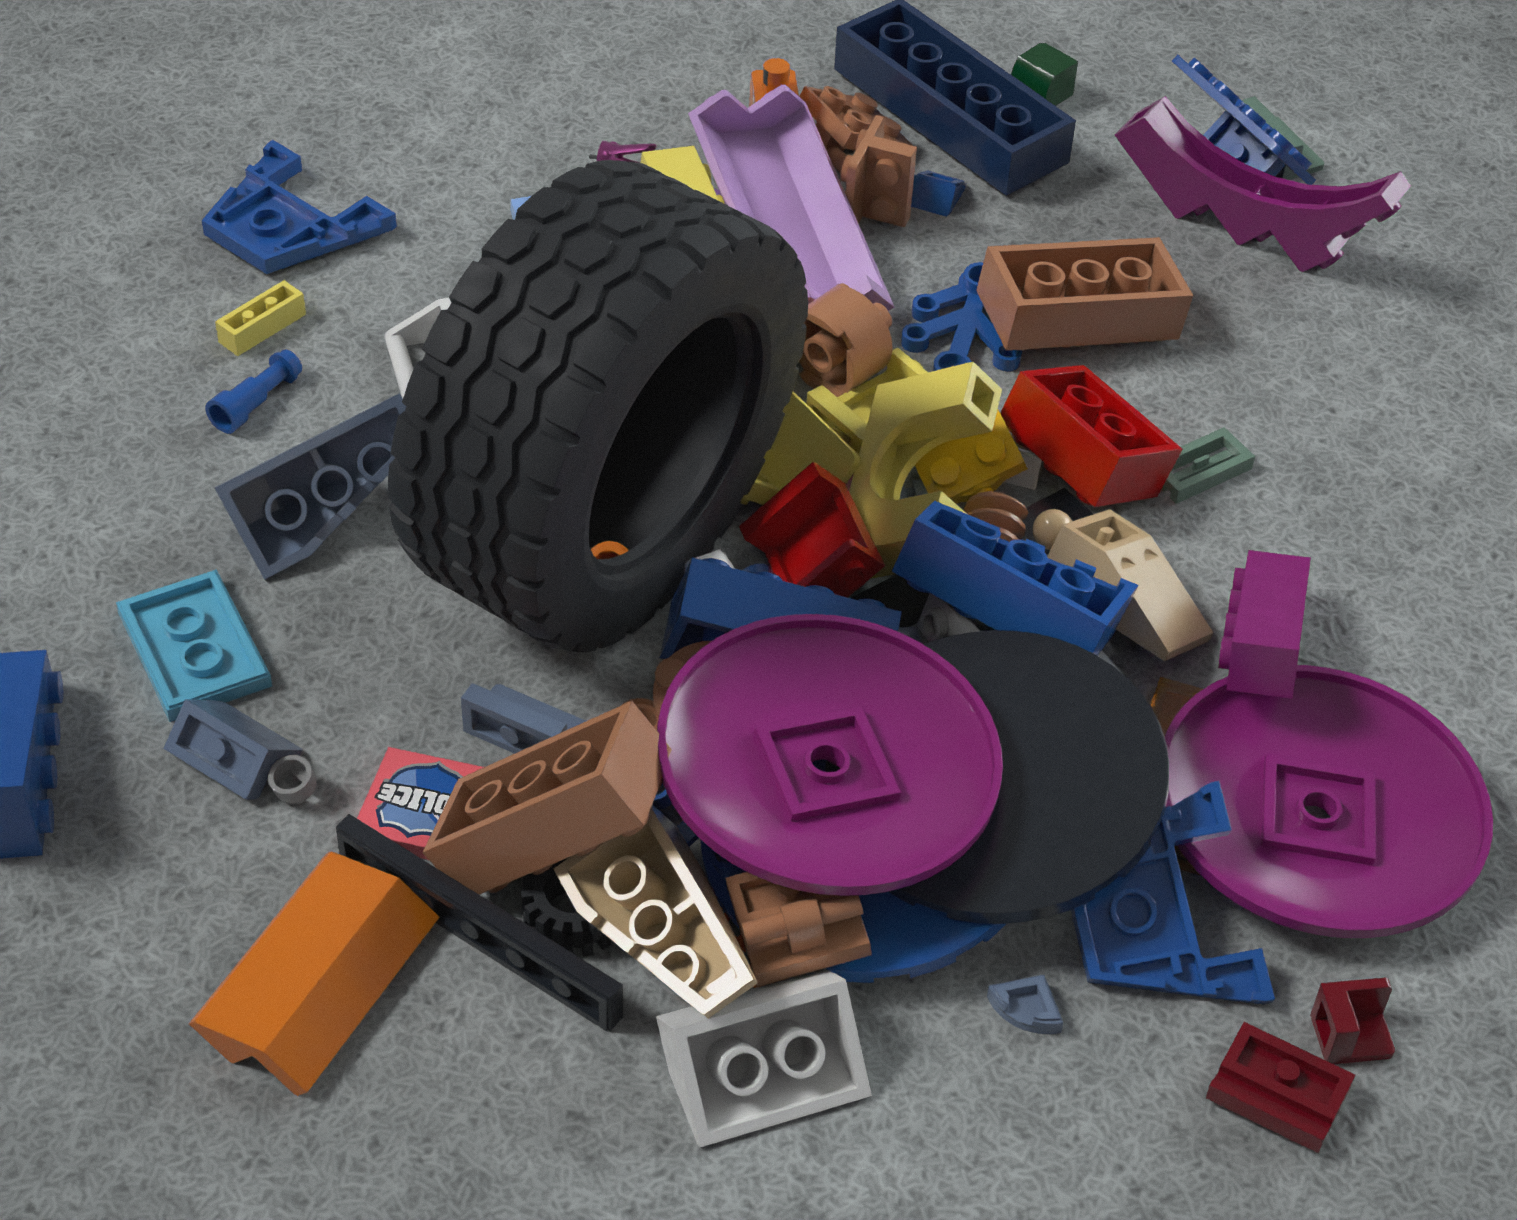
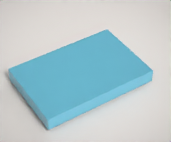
M217 569L116 602L118 614L169 722L177 719L185 699L214 700L226 703L272 687L271 675Z

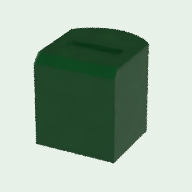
M1039 43L1017 58L1011 75L1057 106L1074 93L1078 61L1047 43Z

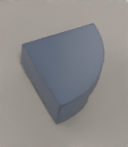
M1045 975L988 986L987 998L990 1004L1010 1024L1037 1034L1061 1033L1063 1020Z

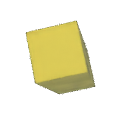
M283 280L215 321L218 342L236 356L241 355L305 316L306 310L303 293Z

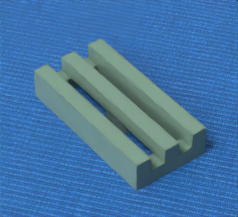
M1223 427L1181 446L1183 450L1172 471L1192 461L1193 465L1174 474L1170 472L1161 490L1163 492L1169 490L1171 492L1170 499L1177 504L1251 470L1255 455ZM1223 447H1226V448H1227L1226 450H1224V451H1222V452H1220V453H1218V454H1215V455H1213V456H1211V457H1210V455H1208V454H1210V453H1212V452H1214V451H1217V450H1219V449H1221V448H1223Z

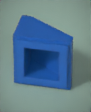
M929 170L914 175L911 207L947 217L951 214L964 192L967 183H964V180Z

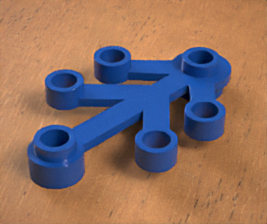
M983 262L967 266L964 273L959 277L958 285L933 294H920L913 299L912 317L922 323H911L903 328L901 345L905 350L913 353L923 352L929 347V340L956 330L950 350L941 352L935 357L933 371L972 362L968 355L975 333L993 352L992 362L997 369L1007 372L1014 371L1021 364L1022 350L1006 351L993 323L982 313L984 305L976 290ZM966 301L964 308L939 317L940 309Z

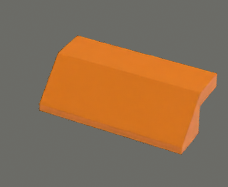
M331 851L325 854L190 1021L189 1025L229 1062L234 1064L253 1056L293 1094L297 1096L305 1094L310 1090L439 919V916L399 877Z

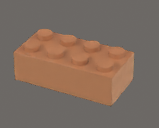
M1160 237L988 246L976 290L1006 351L1177 340L1180 338L1194 296Z
M630 701L458 779L422 853L437 869L480 895L487 891L489 893H496L506 887L511 881L527 874H541L554 863L575 854L577 856H584L593 851L599 844L620 835L622 837L634 835L648 822L651 806L658 789L663 784L658 752L659 733L635 703ZM666 743V745H667V752H668V758H669L672 749H671L670 746Z

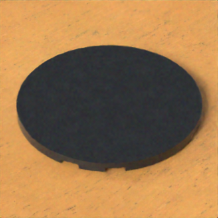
M990 630L948 636L924 644L953 665L969 681L989 710L996 726L1002 749V782L994 811L987 826L977 841L963 856L930 878L888 892L912 906L918 903L933 910L947 913V918L973 923L1008 924L1048 918L1070 911L1093 900L1095 893L1107 887L1119 876L1124 878L1151 846V839L1160 824L1162 816H1164L1169 792L1167 744L1161 725L1142 693L1126 676L1097 655L1077 645L1045 635L1021 631ZM826 760V772L840 770L839 766L833 765Z

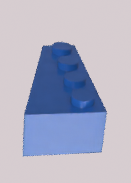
M933 501L915 519L892 572L906 579L912 588L935 595L951 604L960 615L970 619H977L995 630L1029 632L1057 638L1077 645L1098 656L1114 635L1139 586L1123 578H1120L1117 586L1095 578L1093 576L1096 572V567L1077 559L1072 567L1049 559L1045 553V546L1029 539L1025 541L1011 540L1008 542L1000 538L1001 532L999 527L937 501Z
M692 557L671 601L659 658L667 659L687 645L701 641H713L735 628L755 621L795 614L844 616L879 624L898 632L901 611L886 608L883 603L873 599L854 600L835 595L832 590L823 586L810 585L804 587L785 582L773 573H750L731 568L729 564L719 559L705 558L700 560Z
M47 650L0 653V859L43 855L44 833L54 832V808L52 800L47 799V790L57 787V764L55 756L50 755L51 746L60 744V721L58 713H53L54 704L63 703V680L60 671H52Z

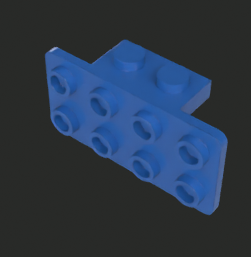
M1178 54L1172 62L1225 110L1203 136L1242 163L1272 176H1276L1286 165L1306 184L1312 185L1316 181L1306 171L1312 163L1294 148L1283 135L1268 125L1257 112L1241 101L1222 81L1215 78L1195 57L1187 63Z

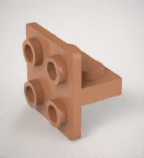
M876 115L868 130L862 129L860 131L854 155L848 154L841 170V181L846 182V191L844 192L858 224L863 216L905 227L911 214L917 147L884 139L885 117Z

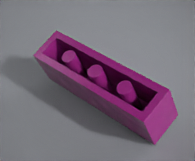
M1248 550L1245 568L1235 567L1218 665L1220 669L1229 670L1226 690L1293 699L1311 557Z

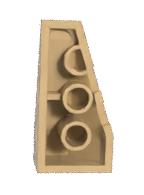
M652 805L649 812L650 818L640 831L629 837H622L620 835L601 843L584 856H577L576 854L570 856L555 867L554 871L577 913L709 1019L758 982L701 866L677 826Z

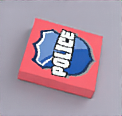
M388 747L357 819L419 858L429 860L422 852L457 780L484 767Z

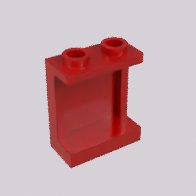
M814 461L739 526L744 539L765 553L773 573L785 582L804 587L810 585L823 586L832 590L835 595L848 598L885 566L845 483Z

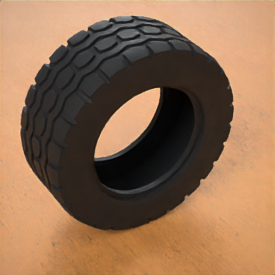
M602 160L588 163L585 168L577 167L554 179L551 187L541 188L517 209L515 220L508 218L481 249L482 258L479 262H471L449 296L450 306L447 310L440 311L422 347V350L425 352L423 360L417 362L414 366L402 400L406 409L398 415L393 434L391 454L395 459L389 464L388 498L392 501L389 510L394 531L399 537L398 541L403 550L425 575L489 613L503 619L516 629L527 633L545 646L573 652L596 651L597 648H605L622 640L626 633L631 634L654 616L657 608L662 609L674 597L685 573V563L692 557L696 558L712 552L716 539L718 537L722 538L741 508L743 496L749 494L766 461L764 456L772 448L785 416L783 409L790 402L799 368L796 364L802 358L807 326L803 324L808 317V290L804 287L806 284L805 272L794 249L776 230L698 190H693L688 185L668 177L643 163L619 160ZM614 541L622 544L629 551L614 558L597 559L591 549L599 543Z

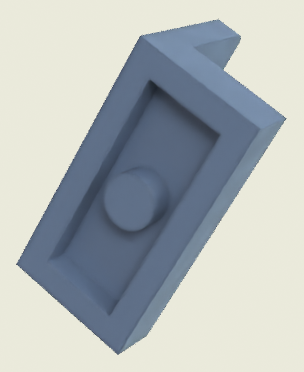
M472 683L461 697L463 731L514 754L586 722V720L501 684H496L490 691Z
M185 699L163 748L246 800H255L260 797L268 779L269 771L276 760L289 755L300 756L303 750L223 701Z

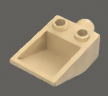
M1050 509L1042 512L1035 519L1033 536L1038 544L1050 550L1047 556L1049 559L1071 567L1077 559L1096 567V572L1093 576L1115 586H1117L1120 578L1139 585L1116 630L1163 661L1207 643L1211 639L1213 631L1150 534L1110 509L1072 521L1063 511Z

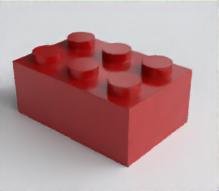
M1085 365L1020 371L1000 412L1009 432L1012 433L1013 440L1019 445L1029 448L1044 462V467L1050 473L1065 480L1076 490V495L1080 500L1094 507L1158 497L1183 450Z

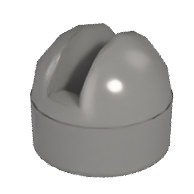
M285 756L276 761L269 771L268 782L273 792L280 800L290 805L302 804L305 802L304 800L308 799L316 791V774L308 760L302 756ZM292 775L300 785L292 788L284 780Z

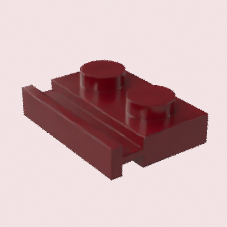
M1243 1022L1220 1065L1219 1071L1209 1085L1206 1099L1319 1153L1356 1075Z

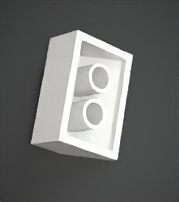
M820 969L750 989L709 1019L693 1006L656 1016L668 1071L699 1147L872 1096L846 979L827 969Z

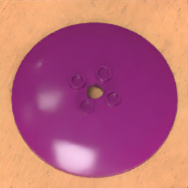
M824 614L779 616L749 623L717 637L692 656L676 674L666 692L658 719V752L663 776L662 782L672 804L683 821L705 844L730 863L774 884L805 892L841 896L869 895L900 889L932 877L958 860L977 841L994 811L1002 782L1003 761L998 732L989 710L969 681L953 665L922 643L882 625L855 618ZM666 743H667V744L670 746V748L672 749L669 758H668V752H667V745H666ZM817 760H827L831 764L839 766L840 770L836 772H823L812 763Z
M1297 665L1293 699L1226 690L1227 676L1198 692L1181 708L1171 722L1165 734L1169 757V792L1166 807H1171L1198 792L1201 787L1210 782L1219 781L1232 831L1227 836L1177 846L1195 870L1215 889L1258 916L1298 931L1320 936L1366 939L1395 935L1424 926L1455 907L1471 890L1484 867L1493 838V813L1487 786L1479 768L1459 739L1439 719L1415 701L1386 685L1346 671L1311 665ZM1305 807H1320L1326 811L1330 818L1321 819L1314 817L1306 811Z

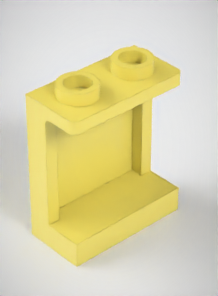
M895 348L892 351L890 362L884 373L839 397H836L827 388L820 385L807 392L806 404L859 455L877 385L928 372L923 369L919 362L911 359L901 349Z

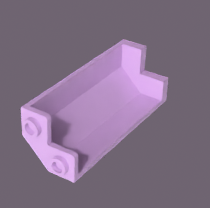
M780 85L747 108L727 90H721L688 113L724 203L776 230L798 255L797 258L801 261L805 272L806 284L804 287L808 290V304L837 284L844 283L863 294L873 304L880 303L888 311L894 308L806 102L787 85Z

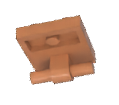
M804 86L799 96L806 102L811 116L817 121L815 125L834 168L841 174L842 166L847 156L843 152L844 149L855 150L860 131L862 129L868 130L876 115L885 116L877 110V102L862 93H855L854 96L843 94L841 91L830 86H825L823 90ZM885 117L884 139L912 145L900 133L901 126L894 120Z
M749 872L725 878L750 966L758 982L756 984L757 987L872 955L870 941L861 918L863 909L859 895H826L795 890L774 884Z

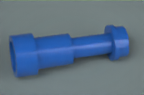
M287 349L271 355L269 367L255 378L247 377L232 390H223L206 403L205 411L210 422L226 434L235 432L248 421V414L267 400V393L283 380L292 383L297 379L298 375L302 372L301 361L292 351Z

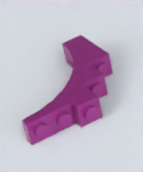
M1166 96L1135 113L1115 134L1117 140L1175 218L1179 219L1192 211L1198 216L1211 208L1237 245H1241L1253 238L1261 242L1274 235L1301 272L1317 265L1321 269H1325L1334 264L1343 256L1344 252L1341 248L1350 237L1359 232L1368 221L1375 218L1377 222H1382L1394 215L1401 208L1399 200L1411 187L1401 171L1373 182L1346 186L1308 185L1272 176L1242 163L1215 146L1187 122Z

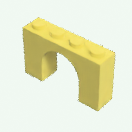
M974 362L877 385L859 453L860 465L854 471L849 490L885 564L870 579L896 574L892 572L893 567L915 519L933 501L965 513L942 491L900 499V494L911 469L930 450L951 440L992 432L1002 389Z

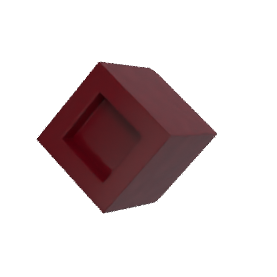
M1388 978L1320 984L1310 1016L1324 1060L1332 1064L1386 1060L1393 1057L1395 1047L1383 1014L1392 992Z

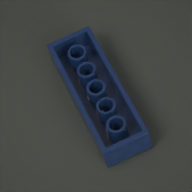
M894 0L837 27L834 70L1007 196L1070 163L1076 124L1075 119L905 0Z

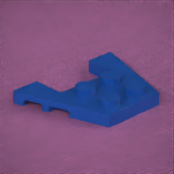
M274 140L268 142L263 148L264 156L254 166L248 165L245 169L246 177L238 187H230L202 219L205 236L265 274L378 236L397 227L396 213L368 196H365L338 215L330 217L280 187V184L302 171L301 156Z
M1219 781L1210 782L1201 787L1198 792L1171 807H1166L1164 816H1162L1160 824L1151 839V846L1135 867L1124 878L1119 876L1107 887L1095 893L1093 900L1071 910L1088 983L1262 1005L1272 1003L1275 1000L1262 948L1208 959L1203 958L1200 952L1174 846L1227 836L1232 831Z

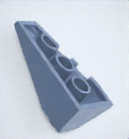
M400 393L214 487L264 580L311 556L323 544L325 539L388 476L389 464L395 459L391 454V446L397 418L406 409V406L402 403L403 398Z

